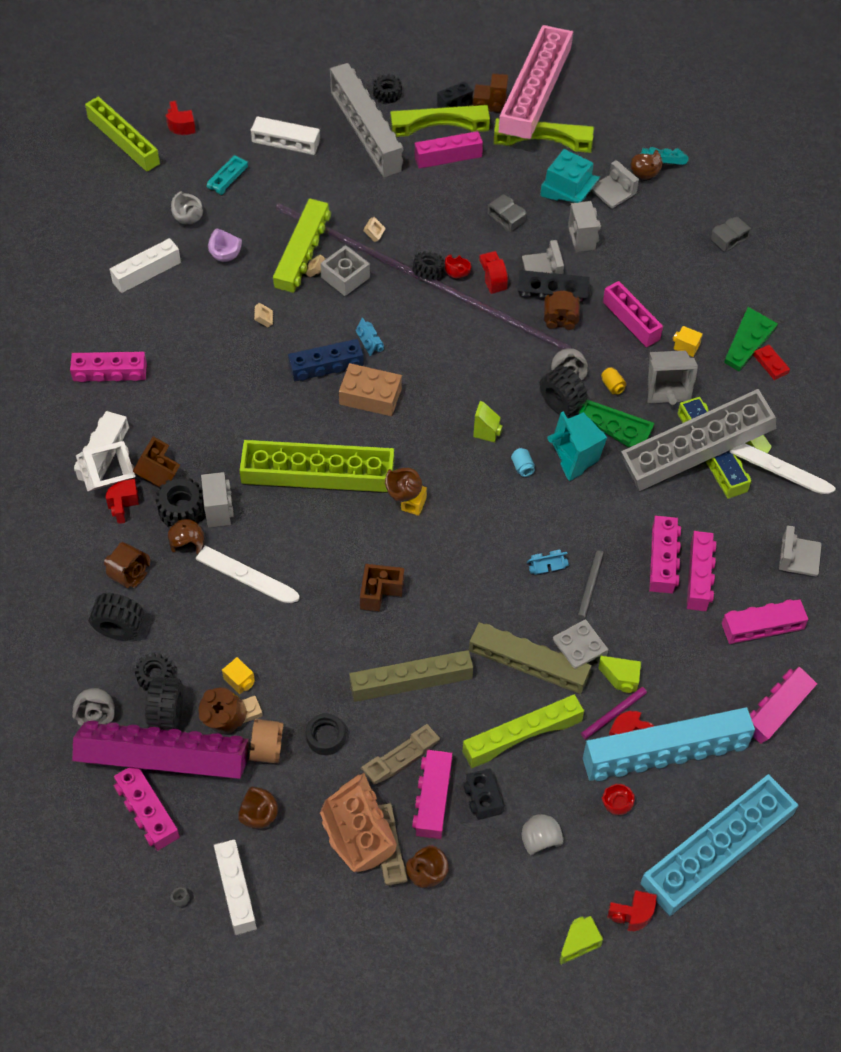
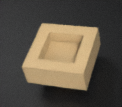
M373 217L369 219L363 231L376 242L382 236L385 227Z
M319 255L310 260L305 274L312 277L315 274L321 273L320 263L325 258Z
M258 303L255 306V320L266 327L273 324V310Z
M256 696L242 700L247 710L244 723L263 716Z

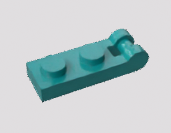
M650 147V149L643 148L641 154H653L655 150H658L663 161L662 163L686 164L689 160L688 156L678 148L672 151L667 148L659 150L655 147Z
M234 155L207 182V188L216 190V193L223 195L226 188L248 167V162Z

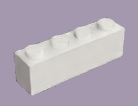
M257 117L251 129L252 142L315 155L320 143V129Z
M169 238L110 268L113 284L123 293L180 264L179 249Z
M106 411L104 416L99 419L98 427L95 432H92L90 442L84 447L83 451L121 442L129 429L127 417ZM115 449L92 455L100 481L116 453ZM77 461L74 470L78 480L84 481Z
M234 839L216 844L214 848L235 935L256 930L236 841Z

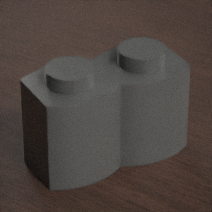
M501 195L488 204V214L509 232L519 227L526 220L525 210L514 204V201L506 195Z
M739 217L730 218L725 224L717 225L712 230L711 240L726 252L737 244L746 241L750 237L752 229Z

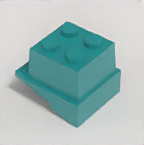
M564 149L547 169L545 181L541 186L540 196L553 200L562 199L579 203L584 200L598 182L600 176L592 175L593 162Z
M564 411L560 414L555 432L547 437L548 441L553 444L561 460L560 465L569 481L582 475L585 469L599 461L607 440L604 432L584 413L568 419Z

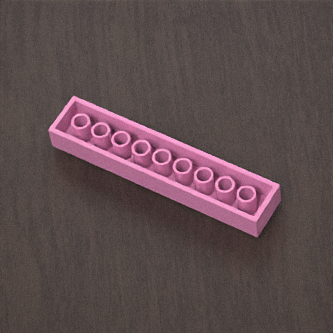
M542 25L500 114V133L531 139L571 49L573 31Z

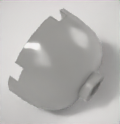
M572 348L562 349L557 352L551 363L552 370L560 365L566 366L573 370L581 380L584 379L588 372L585 357L580 351Z
M99 688L86 689L74 701L73 718L78 721L80 726L84 722L91 720L97 721L100 724L111 723L114 718V702L111 696L104 690Z

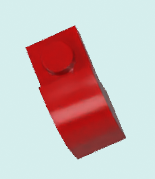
M171 101L170 109H167L168 114H166L168 129L177 135L196 133L192 110L178 112L176 101Z
M496 251L479 255L480 263L485 271V283L490 293L493 294L507 290L508 277L503 259H499Z
M135 479L119 481L113 484L106 493L108 509H111L112 517H116L118 524L125 523L124 507L139 505Z
M627 711L616 718L609 736L654 726L650 722L640 721V712Z
M635 890L631 906L611 902L607 918L612 919L616 923L629 922L627 931L641 930L648 925L652 918L657 895Z

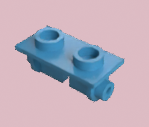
M362 318L356 332L368 354L372 356L374 351L381 352L384 349V344L379 336L374 337L377 336V332L373 324L365 322L364 318Z
M561 550L549 552L550 555L543 556L542 553L532 555L531 559L527 561V564H532V566H529L530 573L537 575L548 572V564H550L551 571L565 569L569 565L568 560L563 557L567 552L561 553Z

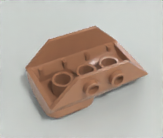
M365 773L354 777L340 787L339 791L325 800L320 811L323 819L322 825L328 832L331 847L353 872L372 869L394 854L396 850L395 838L389 823L383 818L382 810L376 803V795L371 790Z

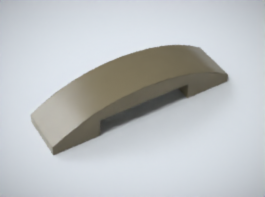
M426 724L412 733L410 739L383 757L379 758L377 756L363 765L361 769L373 784L382 782L417 761L427 753V750L435 746L440 741V738Z
M391 803L378 805L384 814L383 818L389 823L396 841L394 854L380 863L385 885L407 882Z

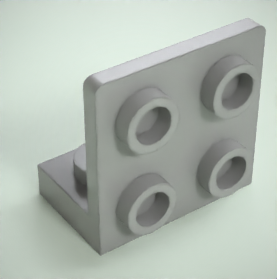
M616 160L611 163L610 175L597 182L591 191L610 208H614L637 193L639 179Z
M557 240L550 241L547 253L522 256L524 269L527 271L563 274L564 264ZM535 279V280H533V281L531 282V284H533V283H541V282H540L539 280Z
M787 525L782 538L779 570L817 577L819 574L821 543L797 538V535L794 534L795 527Z
M586 619L553 637L554 643L574 669L593 659H596L599 663L600 657L607 656L608 648Z

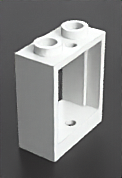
M124 441L86 450L76 455L87 491L110 486L119 481L130 480L135 477L133 472L134 466L130 462L129 450L125 446ZM115 449L123 475L100 481L92 455Z

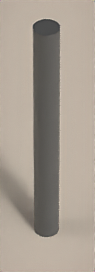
M596 551L577 617L579 619H585L604 554L602 551Z

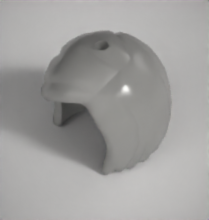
M180 191L175 194L171 202L172 215L182 224H194L202 217V204L194 195L182 194Z
M534 815L523 825L522 840L530 855L554 845L559 847L563 844L560 825L554 818L548 815Z

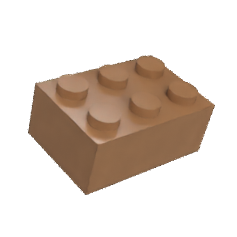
M349 363L339 390V404L392 416L402 389V375Z

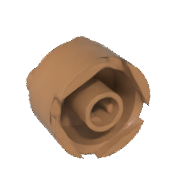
M254 719L249 761L279 763L283 723Z

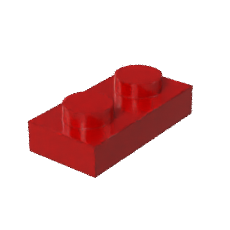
M770 345L754 352L753 356L774 380L789 374L790 368Z

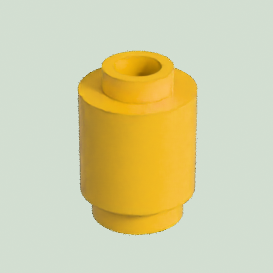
M610 367L602 372V382L612 394H620L625 390L626 382L616 369Z

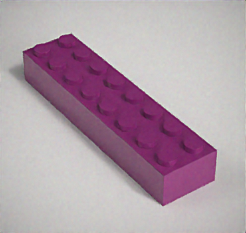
M91 720L84 722L73 737L72 761L240 779L248 760L249 739L238 735L225 737L218 733L206 735L198 731L187 733L181 732L178 729L167 731L160 730L158 727L140 728L138 725L100 724L97 721Z

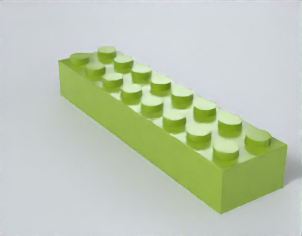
M244 440L240 464L241 484L388 492L385 486V478L388 470L391 469L393 471L394 448Z

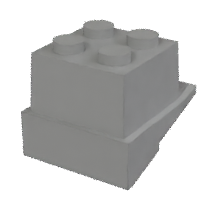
M686 351L650 352L647 403L669 402L671 405H674L676 402L691 400L698 368L695 359L690 358Z

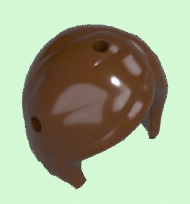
M655 150L653 154H637L632 158L630 164L631 171L637 178L648 180L660 172L663 161L658 150Z
M400 468L394 471L389 469L385 478V486L389 495L394 500L407 502L415 499L420 494L422 480L418 472L412 468Z
M189 519L176 522L168 531L171 551L175 552L174 547H180L192 542L196 545V554L198 555L204 544L202 528L195 521Z
M250 787L241 803L238 820L245 826L255 829L269 826L278 814V804L275 797L265 789Z
M428 845L417 851L414 857L407 861L406 872L417 887H433L441 883L446 877L448 861L441 849Z

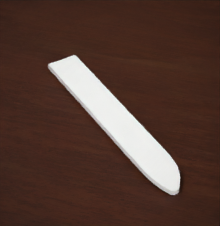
M744 443L730 450V453L814 492L830 494L836 489L825 480Z
M204 546L196 557L197 561L278 601L294 603L300 598L298 593L289 586L207 546Z

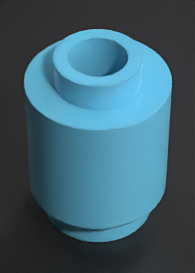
M523 448L516 449L511 459L517 472L522 477L530 476L535 471V464L529 451Z

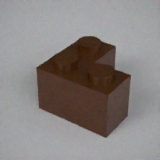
M492 73L491 86L475 84L473 106L487 105L488 111L502 112L507 99L508 75Z
M153 436L133 472L160 487L162 484L165 485L167 480L172 481L180 464L164 456L169 445Z
M365 564L360 593V609L380 611L382 595L402 597L404 568Z

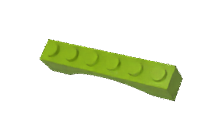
M487 105L391 111V130L395 133L396 137L410 136L422 128L435 125L459 126L472 132L489 131L490 117Z
M496 118L494 144L510 146L520 141L530 140L500 133V119ZM538 122L531 139L551 140L577 152L591 153L594 127Z
M574 694L464 740L462 752L472 769L491 761L506 749L527 738L548 731L564 730L581 723L584 710Z

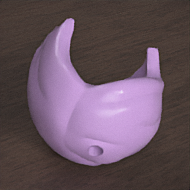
M215 229L209 239L208 249L216 260L221 262L231 261L239 254L242 240L223 230Z

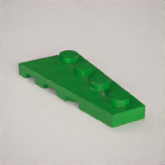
M748 307L724 363L740 372L752 358L754 352L775 331L778 323Z
M587 400L582 405L579 414L584 413L601 431L629 448L649 439L654 428L653 422Z

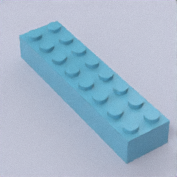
M746 707L588 740L585 745L583 762L589 781H602L610 776L616 775V777H621L634 771L640 773L652 767L663 768L671 763L682 764L690 759L701 760L714 754L720 756L732 750L736 752L743 751L748 747L755 728Z
M769 774L766 775L643 875L640 884L648 893L656 894V902L669 916L673 915L792 817L798 804Z

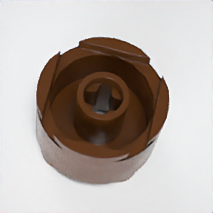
M556 291L550 297L547 295L544 300V321L547 327L550 329L564 327L567 330L574 329L575 325L579 322V297H574L573 293L568 291Z
M121 542L112 554L108 555L104 560L106 574L108 578L126 588H135L147 575L145 569L146 566H150V557L145 552Z
M215 688L204 693L199 704V719L220 734H231L238 726L241 727L246 719L247 710L245 704L230 690Z

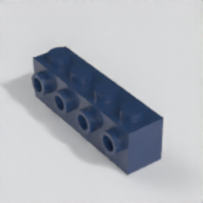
M358 339L288 354L289 367L294 382L317 376L321 377L326 374L339 373L347 370L349 363L364 366L363 353Z

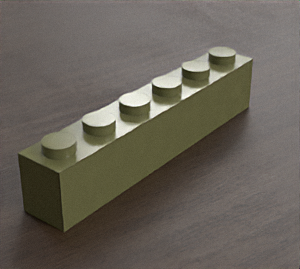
M479 622L469 643L470 652L578 694L582 693L590 674L591 665L586 663L574 669L562 652L558 653L550 650L547 646L534 644L530 640L516 637L508 631L495 629L490 624Z
M469 650L349 673L353 701L357 702L469 680L473 677V665Z

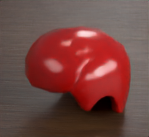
M450 254L445 258V270L450 277L462 278L471 272V262L460 255L457 258H452Z
M614 784L605 788L602 797L606 810L613 815L628 813L635 801L634 793L624 784Z

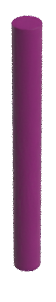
M644 687L639 688L581 732L584 739L590 737L647 693Z

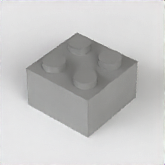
M591 201L571 203L568 228L575 252L595 250L596 243L599 242L598 231L601 230L600 221L596 219L597 211L596 208H593Z
M346 245L320 263L321 278L344 296L370 278V263Z
M224 472L201 475L208 527L231 525L230 517H234L229 479L225 480Z

